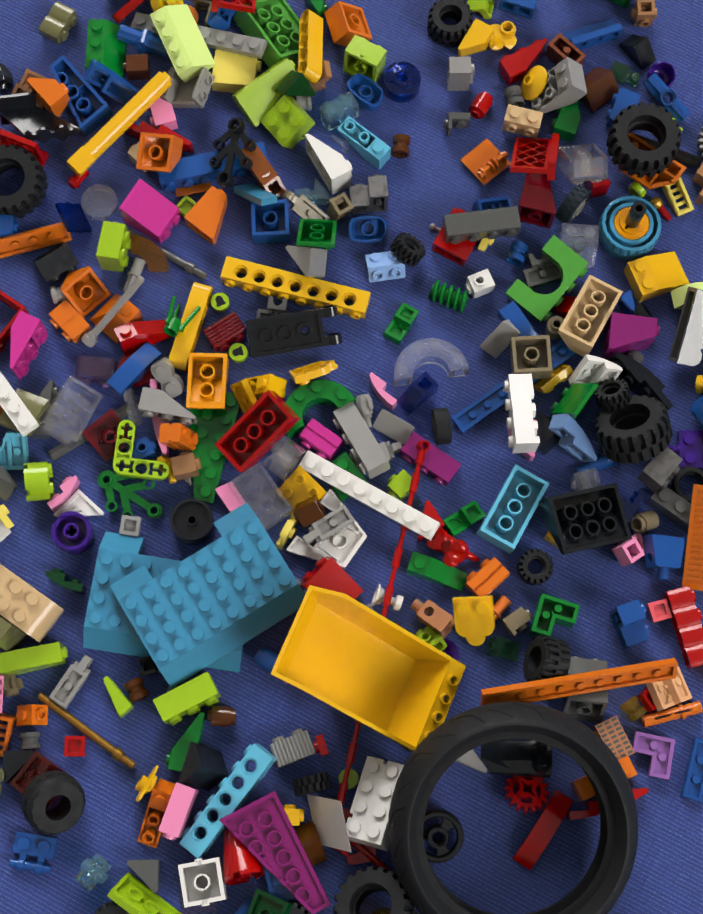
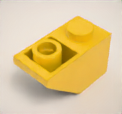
M273 374L246 378L256 399H259L267 390L275 391L282 399L285 398L287 380Z

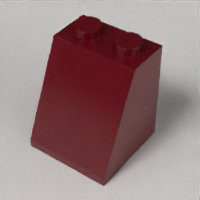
M527 173L518 204L520 222L550 229L556 213L550 181L547 180V174Z

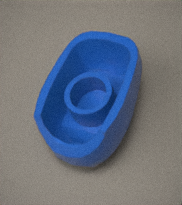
M360 73L354 74L348 80L346 91L358 105L368 111H375L380 107L383 99V89L376 82Z
M377 215L355 217L350 219L348 223L349 237L355 242L373 243L382 241L388 231L387 221Z

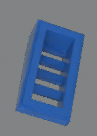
M505 196L476 200L472 210H488V207L496 209L495 205H497V208H503L501 203H504L505 207L513 206L510 197Z

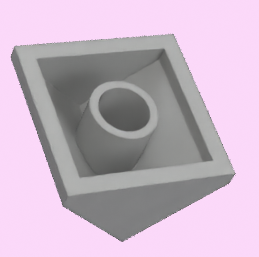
M290 245L285 247L306 277L321 279L325 277L328 250Z

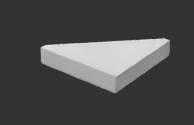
M78 489L53 515L59 518L61 514L69 511L78 512L85 517L103 516L105 513Z

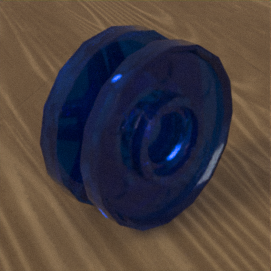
M405 61L389 65L383 77V90L386 96L398 103L413 100L420 88L421 75L419 70L413 64Z

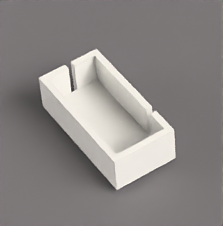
M367 756L350 810V814L353 816L352 818L348 817L346 822L349 841L388 851V820L391 798L396 782L404 767L403 764L391 761L386 762L383 759Z

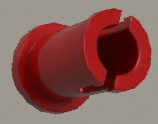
M87 170L81 177L74 174L68 178L67 184L74 190L80 188V184L90 175L89 171Z

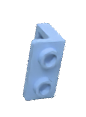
M391 251L365 255L370 283L405 278V265L401 260L398 261V257H394V252Z

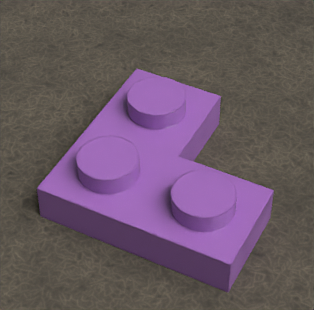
M634 731L633 750L636 753L651 756L648 776L669 780L675 739Z

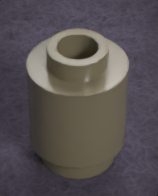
M553 316L548 320L545 334L549 335L550 339L556 340L561 337L558 330L564 319L559 316Z
M648 510L634 515L630 525L635 532L644 533L658 527L659 517L653 510Z

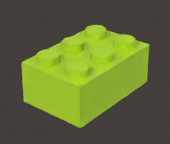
M207 671L153 699V702L163 722L173 726L183 721L182 717L187 714L193 716L201 711V707L205 705L210 707L218 703V698L222 696L212 676Z

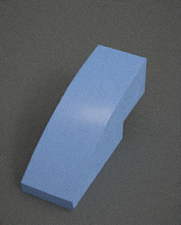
M569 414L553 415L549 429L560 437L558 445L581 462H596L597 456L579 424Z

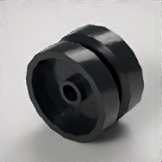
M188 498L180 501L170 514L172 530L176 537L185 544H202L212 536L215 530V525L213 524L215 519L210 507L199 499Z

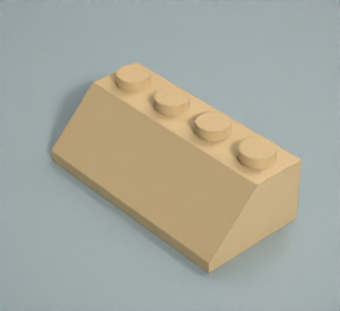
M589 274L558 330L559 335L571 351L583 357L586 354H590L623 291Z

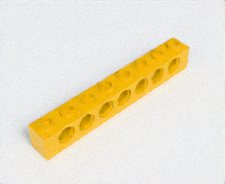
M226 256L220 275L221 282L227 287L233 288L236 286L246 292L256 291L263 296L269 297L271 295L280 300L286 298L287 300L295 301L298 305L306 306L307 304L314 308L337 305L338 315L343 313L353 319H365L371 292L306 277ZM240 273L246 274L244 278L237 277ZM257 278H263V279H264V280H263L262 282H260V283L255 282V280H256ZM276 282H280L282 284L280 287L273 286V284ZM298 287L300 288V290L297 292L291 291V288ZM311 291L318 293L316 296L309 295ZM328 296H334L336 299L333 301H329L326 298ZM351 300L354 304L348 306L345 304V301Z

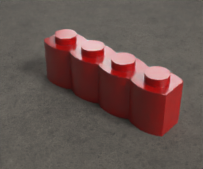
M689 586L667 591L663 595L664 599L667 598L672 614L671 622L682 650L687 669L702 666V613L695 606V592Z

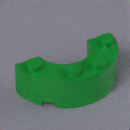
M313 380L308 384L300 385L291 393L286 401V404L300 418L286 433L287 439L300 434L304 430L303 417L311 407L321 404L328 405L337 410L352 401L355 404L354 396L344 386L330 380Z

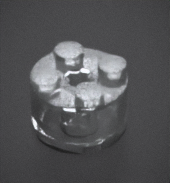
M284 436L280 442L277 441L271 448L272 455L268 456L262 465L285 482L292 474L290 472L298 468L307 450L289 437Z

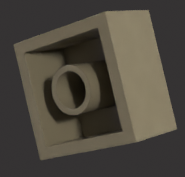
M550 336L511 337L509 348L512 374L532 373V380L550 379L553 371Z

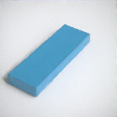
M250 183L233 186L235 194L260 206L277 202V195Z

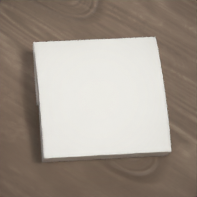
M586 354L568 378L570 385L573 383H596L599 385L600 382L604 383L606 379L608 381L611 378L616 380L623 369L611 361Z

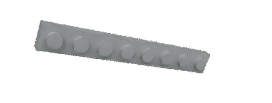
M136 12L130 27L139 31L149 29L155 36L160 37L151 16ZM198 25L208 48L262 59L267 46L266 39Z

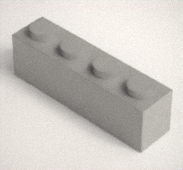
M352 401L333 411L334 419L332 422L337 430L340 429L343 433L341 437L344 443L350 445V453L354 460H359L360 464L358 465L363 475L367 474L369 479H372L389 470L388 458L354 402Z

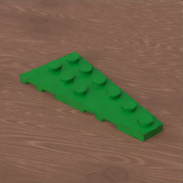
M230 392L226 393L225 409H189V412L197 419V424L191 423L190 429L198 435L196 449L191 451V453L200 458L202 469H199L200 476L193 477L194 498L211 505L214 504L216 497L215 489L219 486L226 457L214 444L236 423L240 410V405L234 393Z

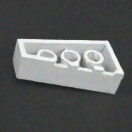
M532 373L508 374L507 381H504V392L508 394V399H505V410L509 411L506 425L507 429H510L511 436H508V448H512V454L535 453L540 444V438L537 436L538 422L533 421V418L536 416V405L531 401L534 399Z

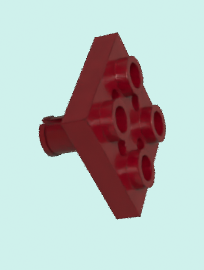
M112 408L81 432L105 462L114 456L115 445L112 443L116 444L117 432L114 430V427H118L122 421ZM125 425V428L121 429L124 430V438L128 439L129 429ZM126 443L119 445V451L126 447Z

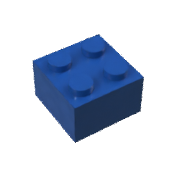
M288 199L277 200L276 203L260 206L251 201L253 244L290 242Z

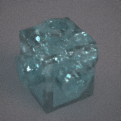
M96 853L91 859L87 857L81 863V870L75 879L91 892L98 884L102 886L109 878L107 873L112 866Z

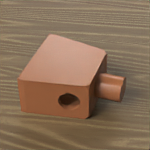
M416 598L410 606L411 609L417 612L418 621L425 627L431 628L438 635L442 636L443 639L455 627L453 616L429 599L424 604Z

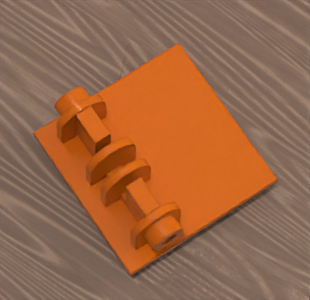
M485 139L460 159L484 186L511 165L507 159L508 153L506 151H499L488 139Z

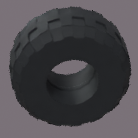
M60 770L47 771L36 776L27 785L22 795L21 809L27 822L36 831L45 835H57L66 832L78 822L86 805L85 793L79 782L70 774ZM62 795L60 803L55 808L45 810L47 802L52 797Z

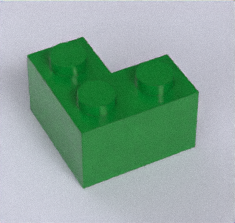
M542 593L538 598L528 635L533 637L537 635L551 637L554 623L572 628L576 622L580 605Z

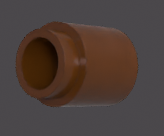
M212 706V710L208 709L207 722H211V726L230 727V725H235L236 709H231L228 706Z

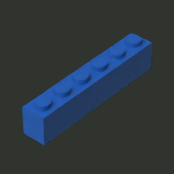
M264 141L257 142V146L268 160ZM219 151L181 158L171 173L158 172L162 191H172L178 187H191L194 184H206L212 180H217L219 173L225 170L227 156L222 160V165L219 169H214L209 165L210 159L216 156ZM235 155L232 176H245L251 173L250 170L241 167L240 161Z

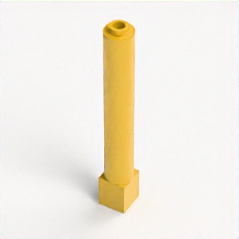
M159 71L84 146L79 148L67 160L66 165L78 177H81L172 86V78L166 72L162 73Z

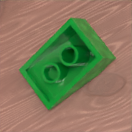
M300 219L296 246L315 247L324 250L336 249L337 220Z
M573 383L570 388L566 387L560 395L562 397L559 403L555 402L549 410L552 412L549 418L552 419L553 415L569 414L576 420L599 385L596 383Z

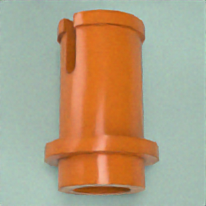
M503 595L493 605L495 621L500 619L501 614L511 605V601Z

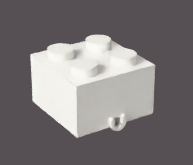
M221 857L205 860L200 858L195 859L194 862L178 865L184 908L201 905V907L207 906L211 902L227 899Z

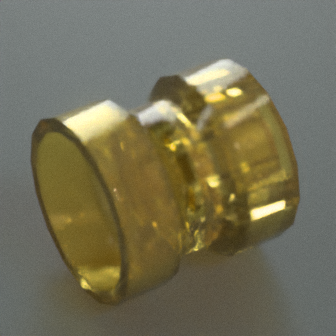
M635 695L619 706L623 712L628 714V719L631 723L647 712L644 706H640L638 703L639 699Z

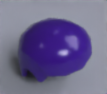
M665 61L655 63L647 73V79L656 73L667 87H670L676 78L675 68L671 63Z

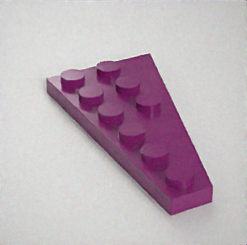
M276 791L219 819L311 914H315L331 905Z

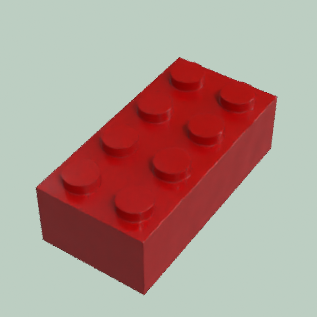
M267 390L214 445L240 473H248L300 418L275 391Z

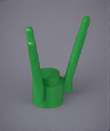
M172 296L163 331L169 336L176 337L178 332H183L187 324L201 309L200 306L181 324V320L177 318L181 307L180 304H177L172 316L176 299L175 296Z

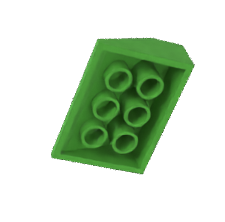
M256 0L254 14L242 11L236 12L233 19L245 35L266 39L267 46L262 59L269 68L283 58L291 59L294 63L298 62L300 19L286 0Z

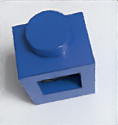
M148 436L134 441L132 458L149 460L156 457L154 451L157 450L154 440H149ZM126 443L127 449L129 451L130 446ZM145 446L143 451L139 450L140 447Z

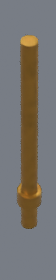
M41 692L38 695L37 699L48 705L51 710L110 753L114 760L122 762L131 770L135 767L137 763L126 756L122 749L114 747Z

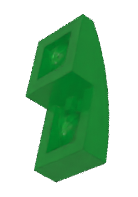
M403 302L385 330L383 337L400 345L419 311Z
M476 500L462 507L458 512L443 520L444 528L448 531L449 535L455 537L483 519L486 515Z

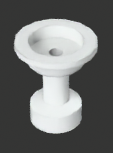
M378 584L371 602L373 607L383 602L385 590L381 587V584ZM397 595L392 597L391 605H393V610H400L404 596Z

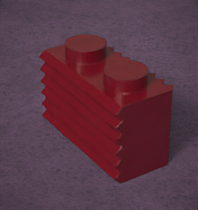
M235 311L202 330L215 353L226 351L231 343L235 341L238 343L245 339L247 335V329Z

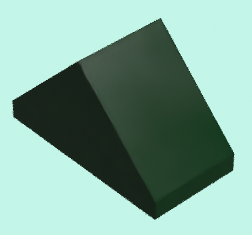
M293 70L275 88V92L283 95L315 96V91L304 74Z

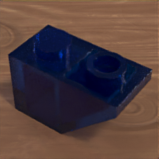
M424 372L411 383L399 397L397 403L410 415L437 392L439 385L427 372Z

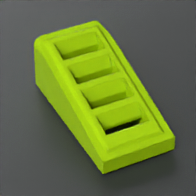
M105 676L103 678L104 684L117 714L123 718L134 706L110 677Z

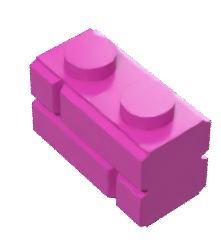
M313 418L299 435L300 444L307 450L313 449L317 452L316 455L328 461L334 458L344 444L342 438Z

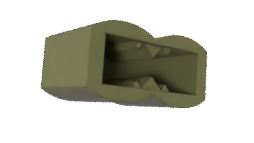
M56 1L40 24L39 32L41 36L60 45L68 38V31L75 27L78 22L76 11Z

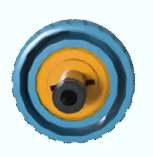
M623 196L608 204L599 219L597 234L600 244L610 255L622 260L639 259L647 255L657 243L662 227L661 218L657 209L641 197Z

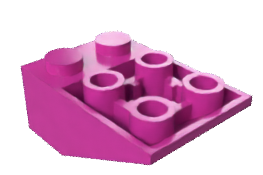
M21 310L11 326L10 369L18 380L27 375L31 361L36 359L39 347L46 342L48 332L41 320Z

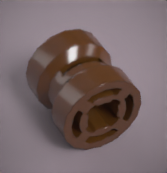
M405 134L393 136L392 143L394 146L391 151L393 157L400 159L409 157L408 146L411 141L410 136Z
M137 677L124 684L125 690L130 692L129 699L131 704L149 696L148 690L143 687L144 681L142 677Z

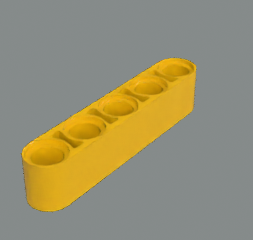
M306 9L299 21L298 72L303 73L307 81L316 84L322 75L323 18Z
M193 283L181 324L198 306L201 309L187 324L184 331L178 332L169 355V360L175 369L188 370L189 353H194L212 297L213 287Z

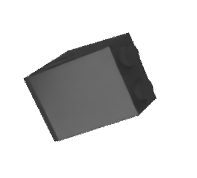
M574 656L571 657L567 675L608 669L607 661L596 658L584 659ZM608 690L562 697L561 712L576 720L601 723L608 705Z

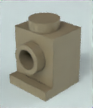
M343 192L329 200L330 205L326 212L331 220L338 221L348 216L354 207L346 193Z
M521 606L505 617L501 624L511 638L517 635L516 630L520 633L529 626L527 623L533 619V616L528 609L524 610Z

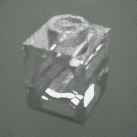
M596 467L574 473L570 480L572 491L602 486Z

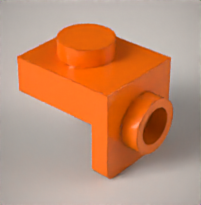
M28 704L17 706L16 726L48 724V705Z

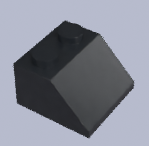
M65 242L60 243L32 260L44 280L51 283L61 278V273L65 271L69 273L77 268L76 265L79 263Z

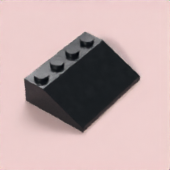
M617 483L550 496L538 501L543 520L562 555L632 539Z

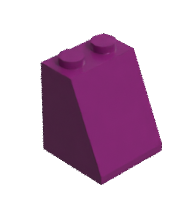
M612 312L605 325L602 358L609 360L617 352L625 355L629 350L641 351L648 349L651 343L655 342L656 336H659L660 325H657L658 318Z

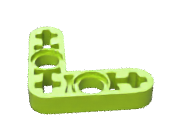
M130 420L121 421L117 429L113 459V471L115 474L132 478L165 480L169 476V467L166 463L132 458L135 425ZM125 425H129V429H132V431H128V439L124 438V430L121 429L125 428ZM127 443L130 449L128 452L123 453L119 451V445ZM124 462V466L130 467V463H133V473H130V468H124L123 471H119V467H116V465ZM144 464L147 470L145 473L139 474L135 470L136 466ZM150 465H153V470H159V467H163L166 473L164 472L162 476H159L157 471H152V475H149Z

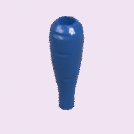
M603 454L597 457L596 462H588L575 468L577 475L585 472L609 468L619 463L613 462Z

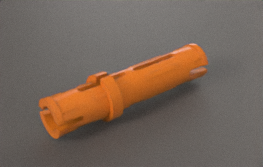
M699 700L685 705L680 703L677 704V707L641 715V720L644 728L679 718L684 720L687 716L703 713V708ZM689 709L688 711L680 712V713L675 714L676 712L684 711V710ZM668 714H669V716H665V717H662V718L654 719V718H656V717H660V716H664V715H668Z

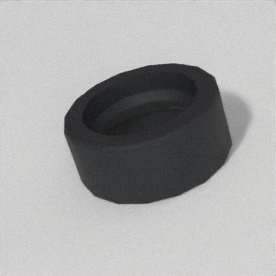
M448 408L432 409L431 421L435 444L452 443V427Z
M696 467L681 469L671 481V490L690 503L692 497L682 493L679 482L684 476L692 475L703 485V471Z

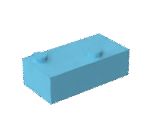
M515 464L476 535L510 554L515 549L539 504L538 501L542 499L550 483Z

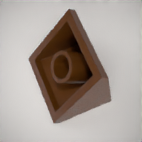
M596 67L586 74L584 78L587 94L579 100L592 114L612 100L614 93L618 94L619 92L612 70Z
M313 821L294 828L312 866L327 861Z

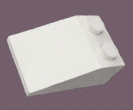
M306 134V153L331 195L351 186V170L353 168L349 160H345L342 154L312 135Z

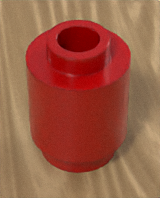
M484 91L478 94L469 107L470 115L475 119H483L493 104V97Z

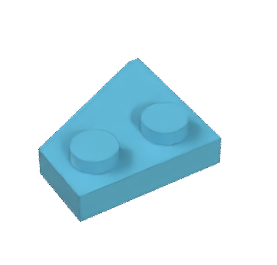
M7 431L0 447V465L5 467L6 470H24L23 464L30 463L27 435L23 437L17 431Z

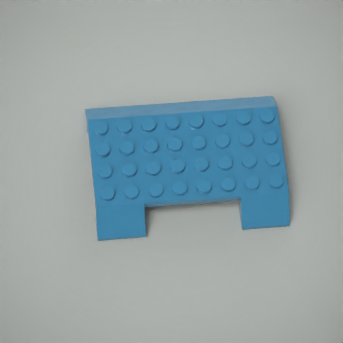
M248 503L243 504L213 523L221 535L219 539L157 577L153 578L147 567L143 565L110 585L132 626L171 688H174L299 610L305 594Z
M105 532L98 550L84 622L83 648L137 657L150 656L110 585L143 565L147 567L152 577L155 578L181 561L141 555L144 543L143 537ZM243 645L206 668L240 673Z

